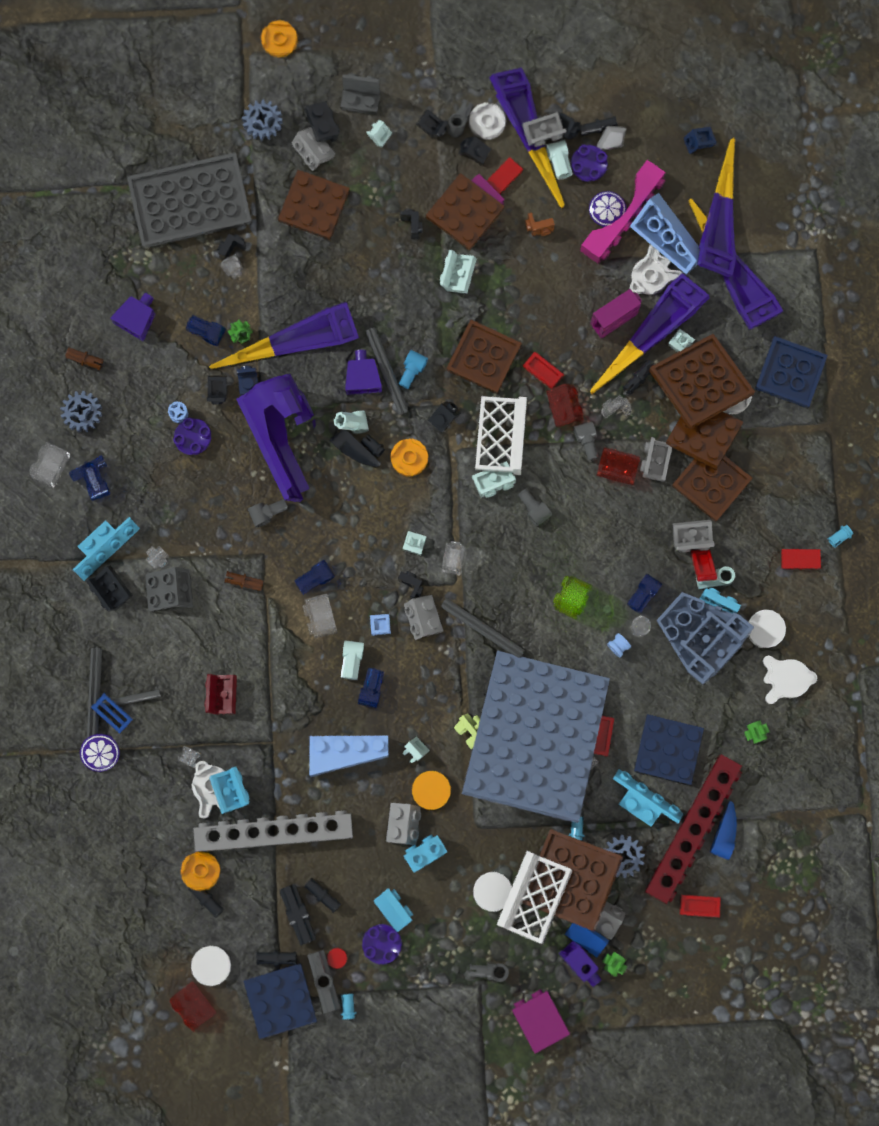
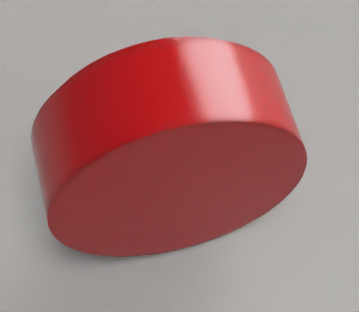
M340 948L332 949L328 953L327 961L331 967L341 968L347 962V954Z

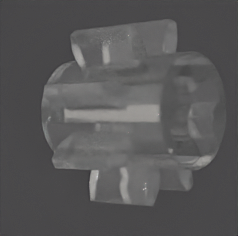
M152 546L146 551L148 557L145 560L154 569L157 567L163 569L168 564L166 559L169 555L160 546L156 549Z

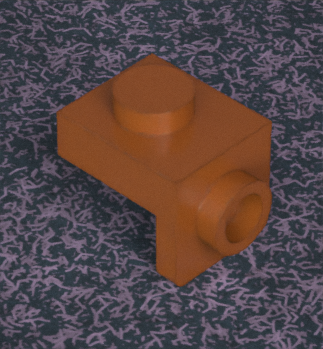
M528 213L527 220H525L527 231H531L532 236L540 234L545 236L554 231L555 224L553 218L534 222L532 213Z

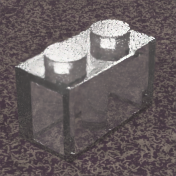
M46 442L45 446H42L38 452L39 458L37 462L31 465L29 476L33 480L54 489L70 454L66 450Z
M451 541L450 544L446 543L442 562L443 573L461 575L465 555V547L462 546V543Z
M323 594L305 599L306 605L302 606L305 616L310 618L311 623L307 624L310 635L314 634L315 639L336 634L337 629L328 595Z

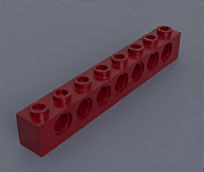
M722 754L718 756L644 892L664 904H667L668 901H673L677 893L674 891L677 884H682L686 877L684 871L687 866L691 867L696 857L693 855L696 849L700 850L705 842L702 838L705 833H710L714 823L712 820L715 815L719 816L724 807L721 805L724 798L728 799L733 791L731 785L734 781L737 782L742 774V771H740L742 765ZM723 773L727 776L726 784L719 782V774ZM711 790L718 793L717 801H712L709 798ZM702 807L707 808L709 811L707 818H702L699 814ZM695 824L699 827L700 832L698 835H693L690 832L691 825ZM684 841L690 844V851L688 853L681 850L680 846ZM673 859H678L681 862L680 869L675 870L672 868L671 862ZM664 876L671 878L672 883L669 887L662 885V878Z

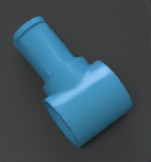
M410 350L404 362L406 370L399 385L409 389L415 375H418L419 372L422 373L428 358Z

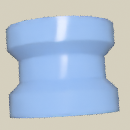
M173 402L168 408V414L173 422L181 423L184 419L188 418V410L182 402Z
M619 633L613 641L607 643L610 650L619 658L625 650L631 648L629 642Z

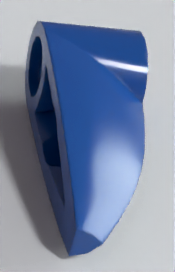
M731 801L727 803L710 848V853L727 860L730 859L733 853L737 830L735 807Z

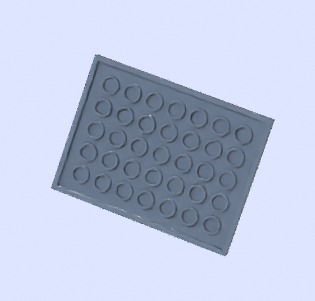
M497 651L462 794L578 823L610 678L525 657L518 658L513 654Z

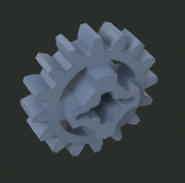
M264 100L261 101V104L255 101V106L249 104V111L244 110L245 116L242 117L243 127L247 129V134L251 135L253 133V139L259 136L261 141H263L264 137L270 140L271 134L277 136L275 130L280 131L281 126L279 124H283L282 118H280L282 114L281 111H278V106L272 107L271 101L265 104ZM260 116L264 119L265 125L261 122Z
M75 391L74 397L68 395L69 401L63 400L66 406L60 407V410L65 412L61 414V418L66 419L64 423L66 426L70 424L69 428L72 431L76 427L79 433L82 428L88 432V427L91 426L94 429V423H100L97 417L103 415L98 411L102 409V406L98 404L99 400L97 398L93 399L92 393L87 396L85 391H82L81 395ZM82 400L88 401V402H90V403H89V404H85V403H83ZM80 409H84L82 415L79 414ZM71 419H73V420L78 419V420L80 421V423H76V422L72 421Z
M620 835L619 840L613 837V843L607 842L606 844L609 848L605 850L616 854H622L624 851L626 852L625 856L629 858L621 862L616 877L622 874V877L626 878L627 873L631 877L634 876L633 870L639 872L638 864H644L640 858L644 857L645 854H640L639 852L643 847L636 846L637 840L631 842V836H628L626 840H624L623 835ZM623 843L621 849H613V847L617 844ZM631 847L634 849L636 857L632 856L630 852ZM626 864H634L630 869L623 870Z

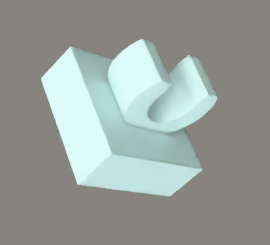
M379 120L377 123L372 124L373 129L370 132L367 131V134L377 146L382 147L392 132L383 121Z
M679 329L668 343V346L679 352L691 346L695 339Z
M408 531L403 551L421 556L426 536Z
M415 737L404 746L406 750H404L403 754L406 755L410 752L413 756L410 762L413 763L424 757L430 750L418 737Z

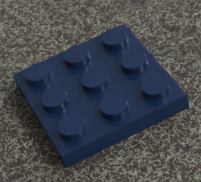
M774 336L755 389L809 408L828 355Z
M647 714L634 772L691 785L704 728Z
M301 963L244 980L259 1039L317 1022Z

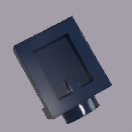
M711 127L692 129L684 137L689 154L694 153L700 148L713 147L717 143Z
M243 366L241 369H237L240 396H242L258 384L257 371L252 366Z

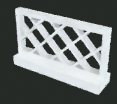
M481 396L475 470L510 472L513 475H521L527 397L513 399ZM485 402H492L497 408L489 413L485 409ZM506 404H515V410L509 415L502 408ZM500 410L506 417L498 423L492 415ZM490 418L495 426L487 431L483 427V423ZM507 420L513 424V428L508 432L501 427ZM499 428L504 436L496 441L491 433ZM487 436L494 442L488 449L481 444L482 440ZM507 437L512 446L505 451L499 443ZM495 446L503 452L496 459L489 453ZM487 454L492 462L489 465H480V459ZM506 456L510 460V467H502L498 461Z
M527 851L497 925L543 944L572 869ZM539 861L546 863L548 871L538 875L536 869ZM560 869L566 871L564 878L556 882L553 872ZM550 874L553 884L543 887L540 878ZM537 880L541 889L531 893L529 885ZM555 887L557 891L556 897L548 900L545 891ZM543 893L546 902L536 906L533 896ZM530 898L533 908L523 912L521 904L524 900ZM547 905L550 912L547 917L541 919L537 909ZM535 911L538 921L528 925L525 915ZM522 917L525 927L520 929L513 928L515 919ZM540 924L542 929L539 938L533 936L530 930L531 927Z

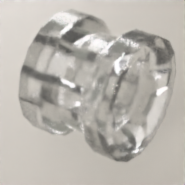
M638 616L631 623L630 630L633 635L643 637L650 631L651 623L648 618Z
M183 746V753L181 756H178L177 760L195 768L196 760L200 758L201 753Z

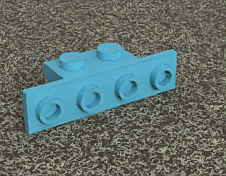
M130 517L116 530L105 520L77 546L86 557L73 570L85 581L140 528Z
M618 769L613 779L628 789L619 803L620 806L649 826L654 824L661 813L676 823L680 822L684 813L677 806L669 804L661 795L650 791L644 783L634 780L628 772Z

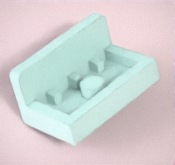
M449 250L448 256L445 259L444 271L440 276V285L448 292L467 293L477 259L474 256L459 255L453 250Z
M507 461L500 464L502 467H509ZM482 471L472 475L481 498L484 496L486 498L492 497L497 494L496 491L501 489L504 491L514 487L513 484L516 483L515 476L510 472Z

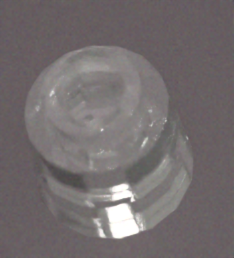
M237 254L219 264L228 277L235 279L243 274V267Z

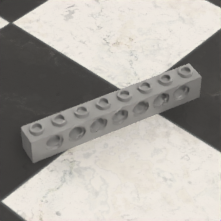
M336 811L335 815L328 816L327 812L316 813V817L309 818L308 814L296 815V819H288V816H279L275 821H269V818H258L257 822L249 823V819L237 820L238 824L222 821L218 822V826H210V823H200L197 828H194L195 852L353 838L352 816L347 814V811ZM331 820L336 821L338 824L335 831L327 829V824ZM311 822L318 824V830L315 833L308 832L307 827ZM291 824H296L299 828L295 835H290L288 832V827ZM277 826L279 828L278 835L271 837L268 833L269 828ZM253 827L259 830V835L256 838L249 836V831ZM233 829H237L240 833L239 838L236 840H231L229 836ZM213 831H218L220 834V838L216 842L210 840V834Z

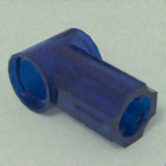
M192 315L187 322L186 331L202 337L211 345L218 346L226 328L216 322L210 323Z
M96 461L84 463L80 469L86 481L87 491L91 500L95 501L109 496V488L105 479L101 476Z
M322 560L311 567L310 571L295 579L294 582L304 595L318 585L326 584L335 575L326 560Z
M646 574L627 605L635 612L641 614L650 599L654 598L663 584L649 574Z
M368 668L364 686L361 688L358 698L359 705L377 709L384 671Z

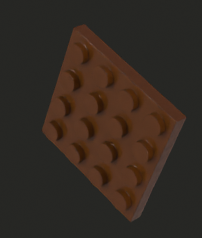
M714 334L660 361L649 369L690 429L744 401L755 393Z
M550 829L540 857L572 869L554 916L595 932L623 856ZM539 861L536 868L538 875L548 871L546 863ZM560 869L553 872L556 882L564 878L566 871ZM550 874L540 878L543 887L553 884ZM537 880L529 885L531 893L541 889ZM555 887L545 891L548 900L554 899L557 895ZM543 893L533 896L536 906L546 902ZM530 898L522 902L525 905L533 907ZM547 905L538 909L548 914L550 912Z

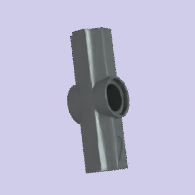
M324 950L307 955L323 1012L327 1013L340 1009ZM321 976L329 978V985L327 987L319 985V978Z

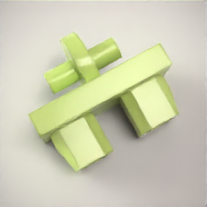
M469 713L459 718L460 721L454 728L460 735L464 734L467 730L472 736L466 743L470 749H473L480 718L476 715L472 719Z

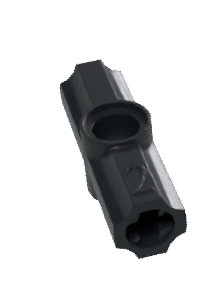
M292 884L280 889V895L286 907V915L291 927L293 926L300 946L316 940L309 921L308 911L305 904L302 903L296 885Z

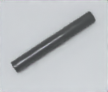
M159 689L112 700L120 706L161 697V692ZM107 700L103 701L109 708L113 707Z

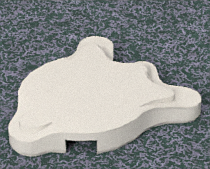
M650 245L646 257L640 260L633 268L630 289L633 293L636 292L637 294H658L682 272L668 269L671 261L661 256L659 251Z
M769 655L763 659V664L767 668V674L763 681L766 684L772 685V689L765 697V701L768 704H773L780 698L799 697L807 691L810 685L817 681L816 673L810 671L800 661L790 659L779 661Z
M199 761L195 766L196 772L192 783V791L200 804L199 817L207 819L214 805H217L220 809L209 777L224 772V770L217 766L209 765L205 761Z

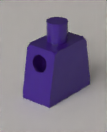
M144 293L140 300L129 297L110 319L116 326L144 341L155 317L153 309L149 307L154 298L147 293Z
M366 350L355 351L356 360L348 361L345 386L346 395L382 392L375 359H367Z
M570 942L558 953L583 982L587 980L594 987L601 981V978L596 973L599 968L576 942Z

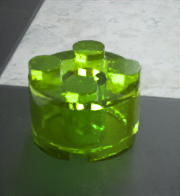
M572 575L570 577L565 576L561 584L563 586L562 591L557 593L553 600L556 611L577 620V614L580 615L588 601L589 596L586 594L588 590L592 591L593 585Z

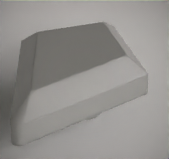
M607 126L596 147L602 151L623 147L626 128Z

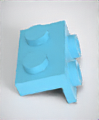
M706 588L700 597L705 603L715 607L719 606L722 610L732 614L733 612L738 613L741 605L737 604L738 601L729 596L725 598L714 588Z
M237 767L209 777L222 814L249 804V794L243 787L242 774L237 770Z
M431 834L422 840L424 844L419 847L413 845L405 850L407 854L404 855V858L413 872L418 871L447 853L438 835L433 837Z
M388 888L374 902L392 927L398 932L412 921L411 916L413 914L407 906L402 907L399 903L401 898L395 890L390 891Z

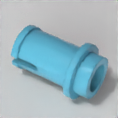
M848 525L841 526L838 532L828 538L829 543L834 548L847 538L851 539L853 531Z
M580 817L578 823H571L570 837L581 841L585 837L583 835L584 817Z
M353 994L341 995L343 1012L341 1016L343 1015V1019H353L355 1014H357V1012H354Z

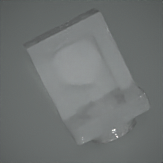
M619 395L613 401L609 399L602 405L601 414L606 419L621 408L628 416L632 411V406L626 398L623 399Z

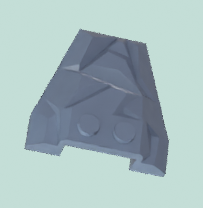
M683 592L657 619V623L687 672L702 685L723 668L741 648L745 639L754 629V626L739 614L734 612L732 614L722 610L719 606H712L705 603L704 600Z

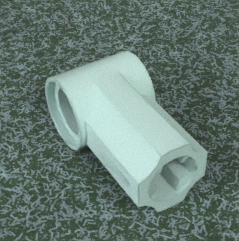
M565 140L546 144L548 158L552 161L556 178L562 180L571 176L572 170Z
M365 411L336 413L334 425L339 429L352 430L353 434H360L369 430Z
M730 567L716 569L717 580L697 581L698 589L728 586L734 581L735 572ZM728 572L731 575V579L724 581L721 578V573Z
M344 641L341 678L358 680L364 643Z

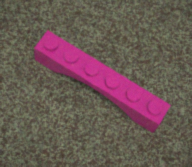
M647 160L636 174L635 194L627 211L612 224L593 230L581 245L580 251L596 263H599L601 259L605 260L611 252L609 249L612 245L616 246L622 238L620 235L623 231L627 232L629 230L632 219L638 216L645 202L647 203L655 195L653 194L655 189H660L663 186L666 172Z

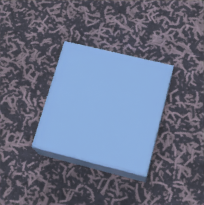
M389 614L370 615L371 635L391 634Z

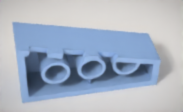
M659 193L648 200L630 227L680 270L688 274L697 266L700 253L699 246Z
M310 736V777L389 757L388 736Z

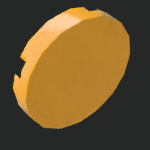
M280 20L269 23L270 25L263 29L261 35L262 46L265 51L275 57H285L291 54L298 43L296 30L285 21Z
M416 439L399 441L391 451L393 468L403 476L420 474L428 463L426 447Z
M437 771L421 773L412 785V795L415 802L426 810L441 808L450 797L451 787L449 781L443 774Z
M200 851L185 858L180 873L186 886L193 890L203 891L210 889L216 884L220 875V866L213 855Z

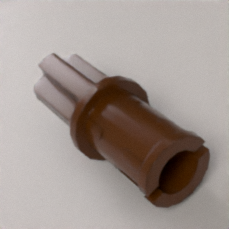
M68 348L65 354L67 359L81 363V366L87 365L99 371L102 366L95 364V362L101 364L104 362V359L89 355L87 351L84 353L73 348Z
M227 571L226 576L233 579L225 578L224 583L241 586V589L245 587L257 591L262 590L263 580L246 576V574L241 575Z

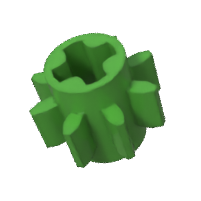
M238 320L233 324L231 323V330L228 333L234 343L238 340L243 344V342L250 340V334L253 331L247 321L242 323Z
M759 720L747 725L748 731L744 733L748 741L752 739L755 744L768 739L766 734L770 731L767 723L762 725Z
M615 952L611 956L607 954L602 961L606 964L603 969L615 977L618 973L623 975L627 969V966L624 965L626 959Z

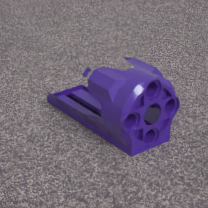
M285 374L256 384L249 392L236 400L284 500L300 502L304 500L301 492L310 488L288 444L284 418L296 413L298 416L294 417L296 424L299 425L311 419L314 414L304 393L298 388L291 374ZM315 419L312 421L313 428L316 427Z

